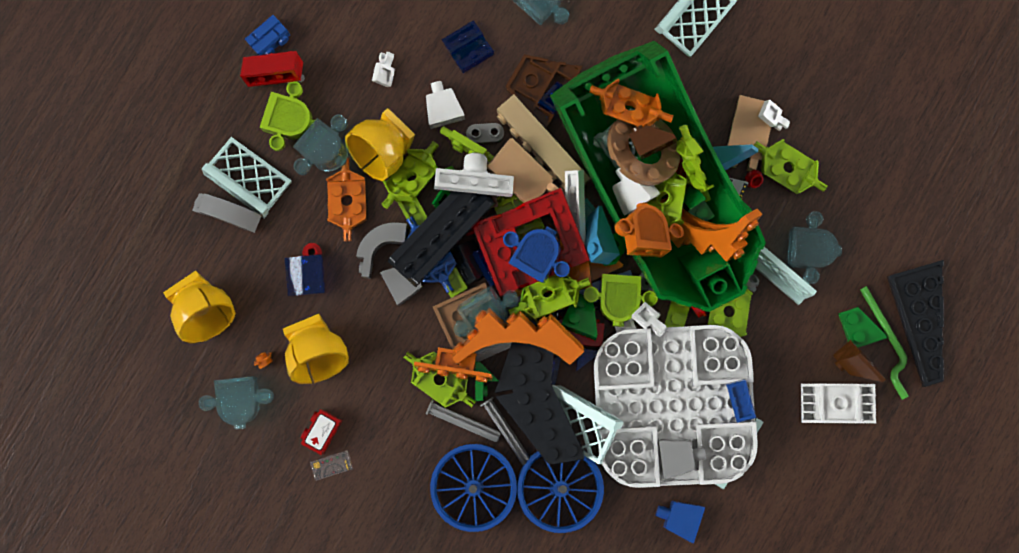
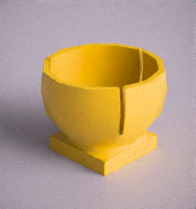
M387 108L382 112L380 120H364L355 125L346 134L345 143L352 159L361 169L379 155L363 171L373 179L384 181L396 173L403 164L404 155L410 149L415 134Z
M194 271L163 292L165 297L173 304L170 317L176 334L184 342L192 344L204 342L221 334L230 326L236 315L230 297L222 289L212 286L197 271Z
M319 314L283 328L284 335L289 340L285 352L287 373L292 381L299 384H312L313 380L314 383H317L340 373L347 366L349 360L347 347L341 337L330 332Z

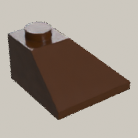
M637 126L629 134L641 160L677 143L674 134L650 126Z
M851 340L833 354L837 360L835 364L842 372L846 370L850 375L879 382L886 380L877 367Z

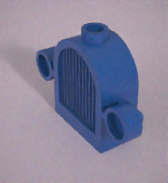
M547 226L545 230H532L522 240H520L517 233L512 231L507 232L503 236V242L506 246L511 248L517 247L509 264L541 283L546 282L553 269L559 277H566L570 273V266L567 262H557L561 254V246L555 236L557 231Z

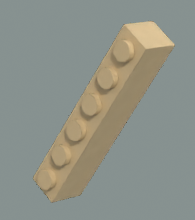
M513 94L497 108V118L503 125L507 124L511 128L509 131L516 139L519 137L523 141L522 146L529 153L532 151L536 156L534 159L541 166L544 165L549 170L548 173L553 177L554 181L557 179L560 182V188L565 193V171L582 170L581 167ZM584 172L585 186L590 181V177Z

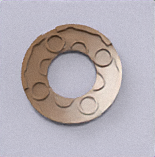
M617 119L609 129L607 146L611 159L615 160L621 168L619 171L628 179L647 186L659 185L672 177L680 163V154L676 150L677 143L661 150V157L657 163L645 164L639 161L629 148V134L637 126ZM659 119V122L656 121L651 126L674 134L662 119Z

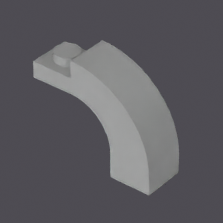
M199 193L192 210L254 233L261 218V215L254 211L205 193Z
M406 223L380 225L363 238L356 255L358 259H364L359 265V273H362L361 276L363 278L371 279L374 256L382 246L387 244L402 245L405 242L408 232V225Z

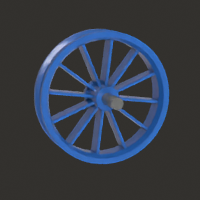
M467 444L451 450L439 461L432 474L430 493L437 513L445 522L459 530L479 532L498 525L506 518L515 502L517 483L512 466L500 452L482 444ZM470 450L471 478L467 476L455 458L456 454ZM472 450L489 453L478 477H474ZM490 455H493L504 466L481 481L479 478ZM450 458L454 459L466 477V482L441 470ZM506 468L510 478L509 484L483 485L484 481ZM443 473L465 485L464 487L437 489L439 474ZM511 486L508 502L483 491L484 488ZM465 489L463 494L442 507L437 491ZM481 493L506 505L497 517L493 515L481 497ZM465 494H468L469 496L458 519L455 520L444 509ZM470 496L474 500L475 524L459 522ZM477 496L493 519L491 521L477 524Z
M537 451L522 466L517 479V498L523 513L538 527L554 533H568L584 527L595 517L603 500L604 483L598 466L594 461L584 456L585 459L582 460L589 466L591 472L567 483L566 481L580 460H576L563 480V463H560L559 479H557L550 464L544 459L554 479L551 482L531 468V465L542 457L539 451ZM528 470H531L550 483V487L524 485ZM591 474L594 475L596 490L569 488L575 482ZM523 487L549 489L550 493L526 504ZM568 492H596L592 507H588ZM552 495L551 501L539 519H537L531 513L528 506ZM566 495L589 510L581 520L577 521L565 497ZM555 498H558L556 526L543 523L541 521ZM561 498L564 499L575 522L571 525L559 526Z

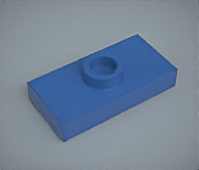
M746 379L727 383L726 386L736 422L739 423L756 418Z

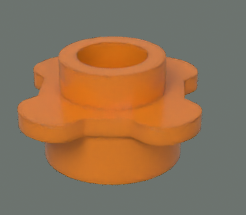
M263 352L256 356L254 366L257 365L259 369H262L273 361L271 352L267 354Z

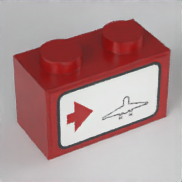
M320 409L319 412L315 411L312 415L310 428H306L302 433L301 439L303 440L301 444L319 455H324L343 420Z

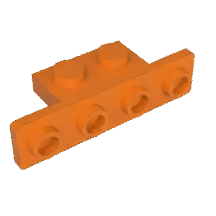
M438 347L435 365L414 361V367L418 369V372L422 373L436 371L437 375L440 376L455 374L456 378L467 380L468 377L476 378L475 381L487 383V380H492L493 377L490 373L474 371L476 353H472L461 362L456 363L452 359L454 352L452 349Z

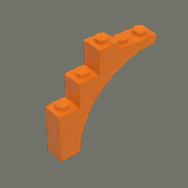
M668 197L665 198V199H663V200H661L660 202H661V203L666 202L667 199H668ZM757 208L744 215L738 222L715 224L701 220L683 209L681 219L684 223L680 226L684 230V235L677 241L672 242L677 248L693 244L701 255L708 251L712 253L716 250L726 262L732 258L737 260L744 254L743 249L748 245L745 240L749 236L747 232L753 230L759 224L758 219L763 214Z
M488 308L486 311L482 310L475 317V327L477 330L473 329L467 335L468 339L464 343L459 342L454 347L452 359L459 363L468 355L484 347L498 343L517 342L544 348L558 355L571 365L584 353V346L552 314L548 317L543 316L537 322L538 326L536 327L521 311L517 314H511L506 320L507 323H505L495 312Z

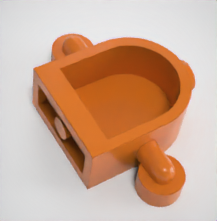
M639 203L632 213L615 224V231L618 235L625 236L627 255L662 258L672 250L670 240L677 241L684 235V230L677 223L668 227L664 214L658 208L648 205V203Z

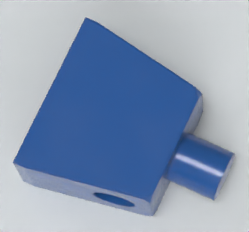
M671 501L669 508L659 505L655 516L665 519L664 528L694 543L705 507Z

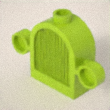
M297 81L288 83L286 90L290 95L289 97L271 92L260 124L263 132L273 134L269 140V145L274 151L284 149L286 144L284 138L291 140L300 139L315 128L316 120L312 118V114L307 106L297 99L303 92L302 86Z
M602 274L600 292L595 287H588L583 293L584 299L589 303L600 300L599 306L603 316L613 322L612 326L624 327V322L631 319L632 314L640 307V303L646 302L648 305L654 306L658 301L654 291H646L643 295H640L642 276Z

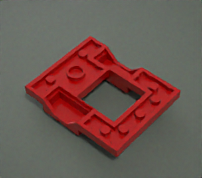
M562 188L527 201L502 214L483 219L473 227L499 296L539 282L509 264L517 247L511 248L506 246L503 242V236L510 231L517 233V228L532 223L534 220L551 214L564 247L557 262H567L570 268L590 261ZM554 269L551 271L549 277L555 275Z

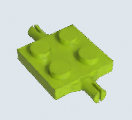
M445 126L441 128L440 133L451 140L452 148L459 153L463 151L467 154L481 153L486 156L488 162L494 158L490 152H487V149L457 131H451Z

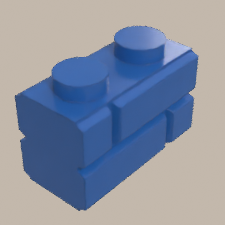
M272 15L247 36L245 40L258 56L274 53V49L277 46L286 44L290 34L282 23Z

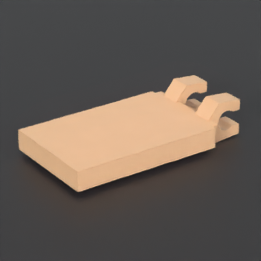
M739 95L727 146L750 144L754 146L756 141L767 147L771 127L758 117L764 104L763 100ZM758 152L749 157L746 171L757 169L758 161L762 160V153Z
M513 138L507 141L487 165V169L492 174L514 176L513 193L523 203L541 196L545 191L549 193L559 189L552 183L554 181L553 177Z

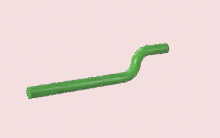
M865 286L860 291L899 356V363L893 367L890 379L903 400L908 397V394L901 384L898 374L907 364V355L868 287Z

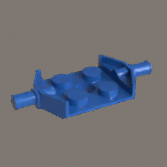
M414 216L410 217L413 224L409 218L406 219L411 228L409 236L419 227ZM451 252L423 279V283H440L443 285L446 293L454 290L449 282V276L457 263Z

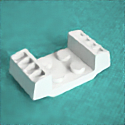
M801 384V423H876L875 384Z

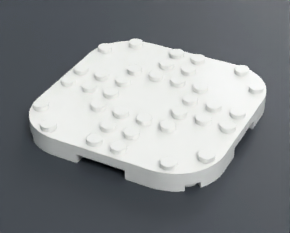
M718 325L668 327L660 337L653 332L652 328L647 330L630 329L620 331L609 337L599 348L594 362L596 406L622 420L624 423L621 429L617 430L602 461V465L607 473L623 485L638 488L667 485L723 484L740 478L755 460L757 453V427L755 418L739 423L736 422L726 384L746 379L754 407L752 357L745 341L731 329ZM605 427L599 429L602 440L606 439L610 433V430ZM659 440H691L693 449L705 448L706 460L695 461L696 469L664 479Z

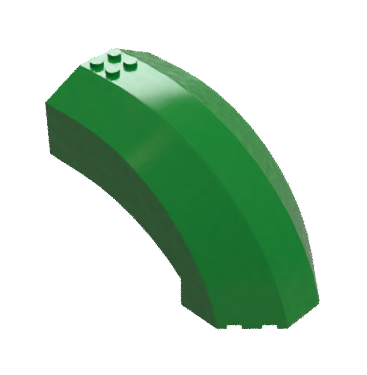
M652 41L614 55L580 73L550 95L580 159L615 224L629 215L624 216L612 189L621 180L615 172L616 168L594 137L598 133H603L617 119L605 115L602 111L601 100H599L600 96L589 93L592 85L605 89L617 79H620L619 85L655 98L656 94H659L661 110L674 115L671 123L664 120L663 122L672 130L677 141L682 137L679 128L687 125L690 135L702 148L703 152L698 154L701 160L700 168L706 176V184L709 186L714 185L713 188L708 190L711 200L706 203L715 216L707 222L715 224L735 223L744 215L752 212V209L742 201L713 149L668 50L657 42ZM628 105V106H625L626 109H628V110H629L630 108H633L632 106H629V105ZM664 195L661 198V200L667 198L668 196ZM757 225L753 230L747 232L749 236L745 240L748 245L743 249L744 254L737 260L732 258L726 262L716 250L712 253L708 251L701 255L693 244L677 248L672 240H670L672 250L662 258L640 255L632 256L659 299H667L677 304L688 307L693 306L710 312L745 294L748 287L747 282L750 275L754 273L758 263L757 258L761 249L763 250L766 241L759 225Z

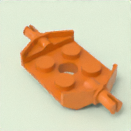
M620 79L615 80L605 89L593 85L590 88L589 93L600 96L599 100H601L602 111L610 117L635 126L642 125L643 127H651L656 121L659 122V119L670 123L674 115L661 110L659 94H656L654 98L618 84ZM625 106H632L635 110H628Z
M341 158V171L326 179L328 189L327 221L342 228L344 233L343 241L347 242L348 234V241L350 242L352 241L351 230L367 220L366 181L363 176L349 169V158H346V165L345 158ZM345 196L352 197V203L348 206L342 203V199Z

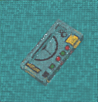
M348 450L310 462L315 481L353 469Z

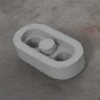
M498 123L473 124L468 127L466 136L477 144L498 143L504 137V129ZM496 129L498 134L492 135L491 131ZM478 131L479 135L473 136L472 132Z

